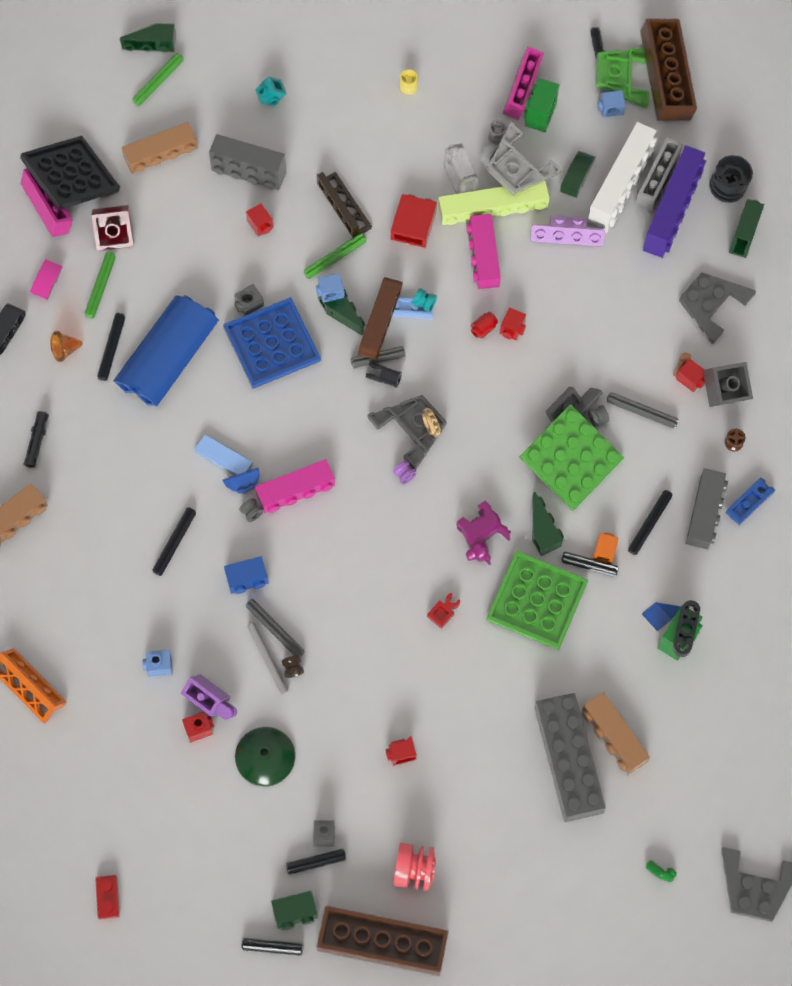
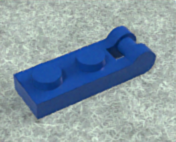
M762 477L725 512L739 526L776 491L772 486L769 487ZM758 489H761L764 493L761 494Z

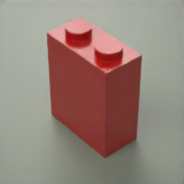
M402 194L391 228V240L426 248L437 212V202L431 199L417 198L410 194Z

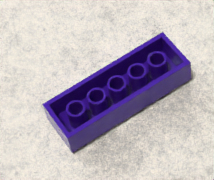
M685 145L648 229L643 251L661 258L664 257L665 252H670L673 244L672 241L676 238L679 230L678 227L684 219L685 211L688 209L691 197L698 186L697 183L703 175V169L707 161L704 160L706 152Z

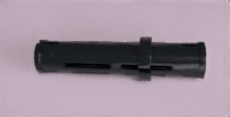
M43 411L37 412L34 426L31 427V439L23 463L28 468L36 467L41 442L46 434L45 428L49 414Z

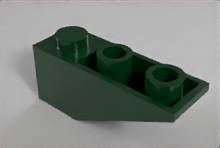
M156 23L120 37L121 48L128 51L174 52L176 39L175 25Z
M345 289L344 298L323 303L321 296L318 297L327 315L358 334H364V320L361 316H357L355 305L352 301H348Z
M534 492L532 495V541L539 554L543 556L562 547L564 536L561 530L555 527L552 514L550 512L547 513L543 498L541 496L538 497L537 493Z

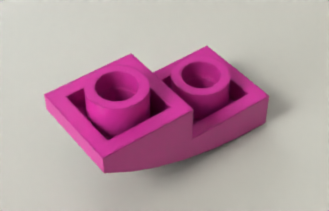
M45 259L31 287L30 293L48 300L63 266Z

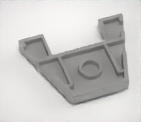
M511 122L487 171L514 195L559 175L562 169L551 159L539 170L528 162L512 146L522 136L523 132Z

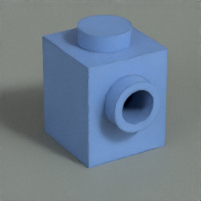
M170 650L146 652V659H143V670H147L149 677L172 675Z

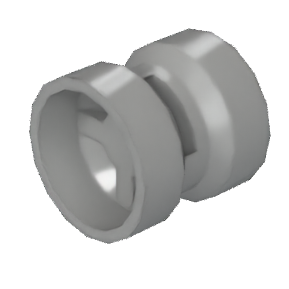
M494 120L490 123L488 134L490 142L496 145L500 144L507 130L505 122Z

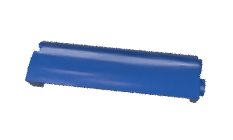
M175 295L113 381L125 393L136 394L147 406H158L218 323L219 319L215 316V312L208 307L204 308L194 302L187 295L183 297Z

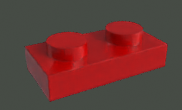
M117 876L95 877L98 919L119 918Z

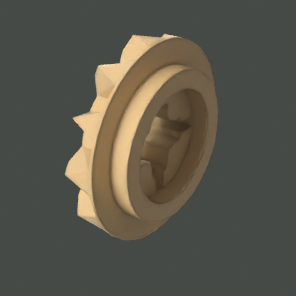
M430 408L423 409L422 419L427 431L434 437L440 436V424Z

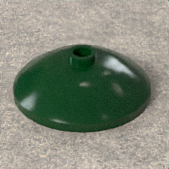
M259 727L249 731L241 738L235 751V763L241 776L249 783L263 787L273 786L282 782L291 773L295 764V749L289 737L282 731L272 727ZM263 750L268 751V754L266 756L261 755V752Z

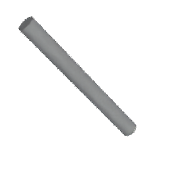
M255 623L249 624L247 627L281 694L287 693L288 689Z

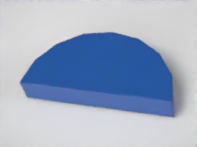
M259 467L222 479V481L232 491L237 493L248 492L258 483L260 476Z

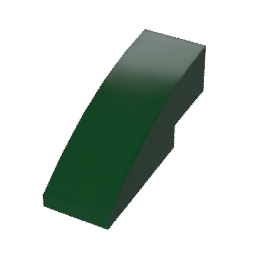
M578 151L563 179L560 192L577 198L593 165L595 156Z

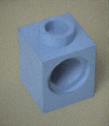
M622 90L601 93L597 106L598 110L602 112V117L624 115L625 101Z
M340 273L318 278V285L315 287L317 296H321L323 303L344 298V287Z

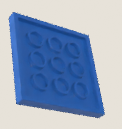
M291 297L223 324V328L252 389L321 361V357Z

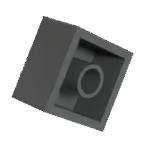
M747 362L703 370L709 407L753 399Z

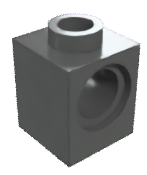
M254 284L234 294V306L238 312L242 311L244 315H248L264 306L263 296ZM247 299L252 300L248 303L244 302Z
M314 820V846H334L335 822Z

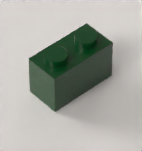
M312 891L271 901L277 928H282V930L294 928V924L298 923L308 925L314 923V919L318 918Z

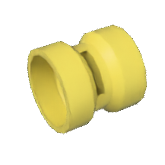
M405 70L400 75V90L405 94H413L417 90L418 76L415 71Z

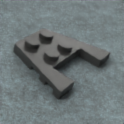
M701 272L681 295L679 302L692 319L694 318L700 325L699 328L702 332L706 333L709 337L708 340L714 344L722 335L724 329L710 320L713 314L729 296H732L746 306L755 296L756 291Z
M423 395L367 415V418L378 430L394 419L417 445L404 455V459L415 470L438 438V436L430 435L422 419L423 409L430 408L440 424L441 432L447 424V421Z
M722 847L721 855L723 856L731 913L772 922L792 886V862L783 860L779 881L738 872L741 851Z

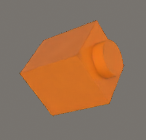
M600 533L593 559L612 564L619 538L611 533Z

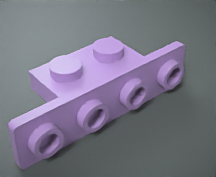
M562 215L550 216V225L532 224L531 241L588 246H603L605 229L587 228V219L578 216L573 218Z

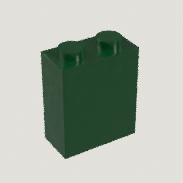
M746 200L729 253L743 258L747 257L765 204L756 200Z

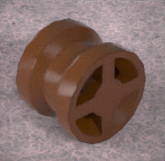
M740 429L730 430L724 442L726 448L733 452L741 450L746 436Z

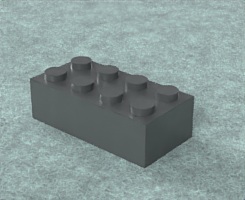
M216 134L209 150L212 171L217 174L229 175L234 179L246 180L251 184L263 185L268 189L280 190L286 175L284 153Z

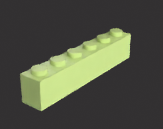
M545 181L514 195L502 186L438 197V209L442 225H453L462 221L469 222L470 216L492 214V216H507L510 213H524L534 209L542 210L549 205V194Z

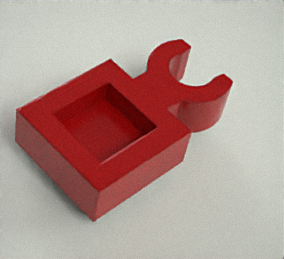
M452 593L446 596L444 604L439 600L427 614V618L441 629L454 616L455 612L452 609H456L460 605L461 600L459 599L455 603L450 602V599L453 597Z

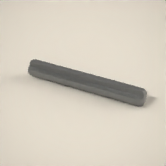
M610 392L607 397V402L670 428L675 429L678 424V418L616 393Z
M254 599L246 603V608L294 656H303L305 653L304 649Z

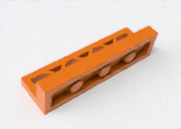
M14 648L1 652L0 665L3 663L6 666L7 673L4 674L0 670V679L43 723H46L55 710L64 707L66 701ZM13 677H17L19 679L20 687H17L14 684ZM26 690H30L33 693L34 700H30L27 697ZM40 704H43L48 709L45 715L40 709Z

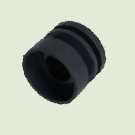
M725 156L719 160L710 178L709 187L711 193L722 202H737L744 196L753 178L752 167L746 159L740 156Z

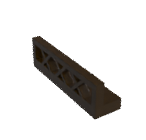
M323 172L317 174V185L352 238L360 233L363 234L371 230V224L337 173L334 172L328 176H325ZM335 179L337 187L334 188L329 181ZM337 193L346 195L345 202L341 200ZM347 207L354 208L356 210L355 214L351 215ZM356 220L362 221L365 226L359 229Z

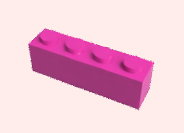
M529 46L527 47L519 64L502 114L517 120L520 119L544 55L543 52Z
M27 168L24 169L20 184L51 236L56 237L68 234L72 218L67 209L58 211Z
M492 214L470 216L469 223H466L467 234L471 235V239L468 242L469 250H473V255H471V266H475L473 281L477 282L478 289L500 287L501 277Z
M325 459L255 486V491L264 513H273L282 506H291L300 499H308L320 491L326 492L331 490L335 486V478Z

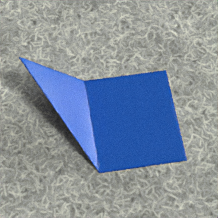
M656 602L644 611L642 615L658 631L675 617L681 606Z

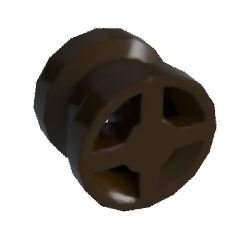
M290 656L281 661L282 666L285 667V677H297L304 673V669L300 665V656Z

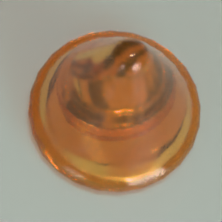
M54 331L50 338L51 352L58 362H63L65 358L83 344L81 340L63 334L60 331Z

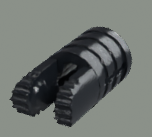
M370 362L369 366L371 368L382 371L380 377L366 373L365 378L380 383L383 382L395 388L399 386L402 377L401 371L398 372Z

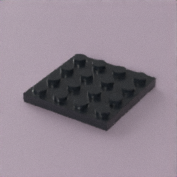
M83 136L21 153L20 159L58 211L119 192V184Z

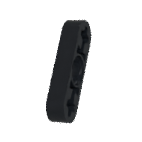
M693 600L686 601L681 609L673 644V652L678 657L688 656L693 646L700 615V605ZM691 606L693 611L696 612L692 613L691 619H687L689 613L687 609ZM689 624L692 627V632L684 633L681 630V626ZM684 638L686 639V649H684V651H680L679 646L681 645L682 639Z

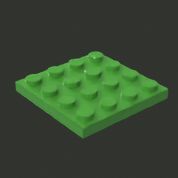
M571 404L519 456L572 511L624 459Z
M516 551L486 621L559 650L586 588L588 579Z

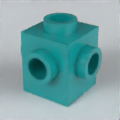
M267 77L255 89L261 104L273 107L287 94L282 81L273 77Z

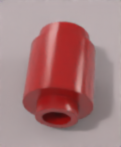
M491 312L483 313L471 324V333L476 338L483 339L496 328L497 318Z

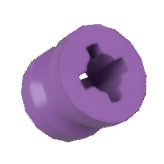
M407 460L401 462L393 470V474L400 478L402 484L410 482L417 474L415 469H411L410 463Z

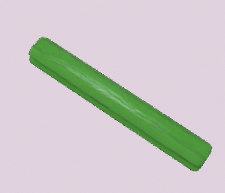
M176 53L132 98L133 103L140 106L183 62L182 55Z
M362 233L358 234L304 269L305 276L308 279L314 277L366 243L365 236Z
M107 252L105 254L84 312L88 318L95 317L116 258L114 253Z

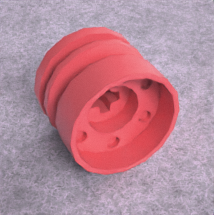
M400 842L394 886L407 888L410 879H414L415 889L418 890L421 880L424 881L423 890L429 891L434 878L436 864L435 847H429L428 856L423 855L424 846L420 847L418 854H414L413 844Z

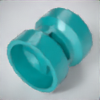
M419 288L412 304L417 307L421 306L425 311L431 312L436 303L437 295L433 293L428 294L424 289Z

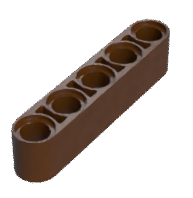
M387 277L383 278L359 346V356L374 360L378 359L401 293L402 281Z

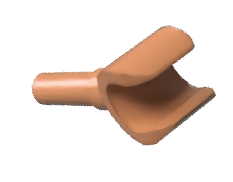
M681 354L673 376L677 377L678 371L683 367V363L685 364L691 359V354Z

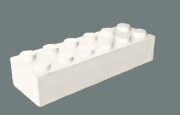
M639 122L636 123L591 205L588 219L589 225L605 229L606 233L610 227L613 228L615 226L618 213H622L625 200L630 198L633 185H637L640 179V172H644L648 164V157L651 158L654 154V147L658 138H655L657 130Z

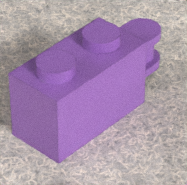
M201 674L190 677L180 693L211 717L219 715L227 720L237 715L236 707L228 702L231 697Z

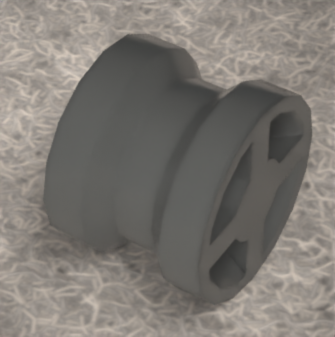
M600 405L598 409L592 408L588 410L590 421L594 427L599 426L600 423L609 422V416L604 405Z
M254 498L247 500L239 508V511L246 515L248 522L255 521L264 512L261 507L257 506V501Z

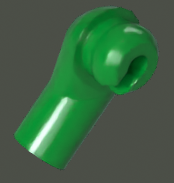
M652 860L646 865V869L666 882L674 881L673 878L677 876L673 868H668L665 871Z

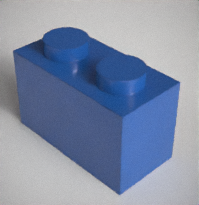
M262 556L224 566L231 594H241L246 592L247 589H260L269 584Z

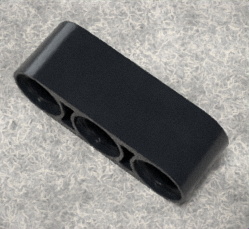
M7 303L0 312V355L7 348L26 315L25 310L10 303Z

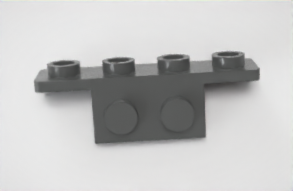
M569 386L545 413L553 422L571 404L583 416L590 406L598 401L603 392L600 389L590 388L580 397L575 388Z

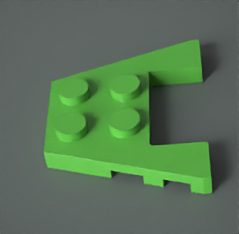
M629 48L627 51L599 52L596 59V87L608 92L622 90L625 100L647 108L649 105V91L631 88V62L646 63L644 49Z

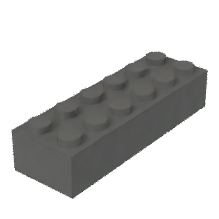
M575 693L536 701L534 708L564 822L604 814L606 806Z

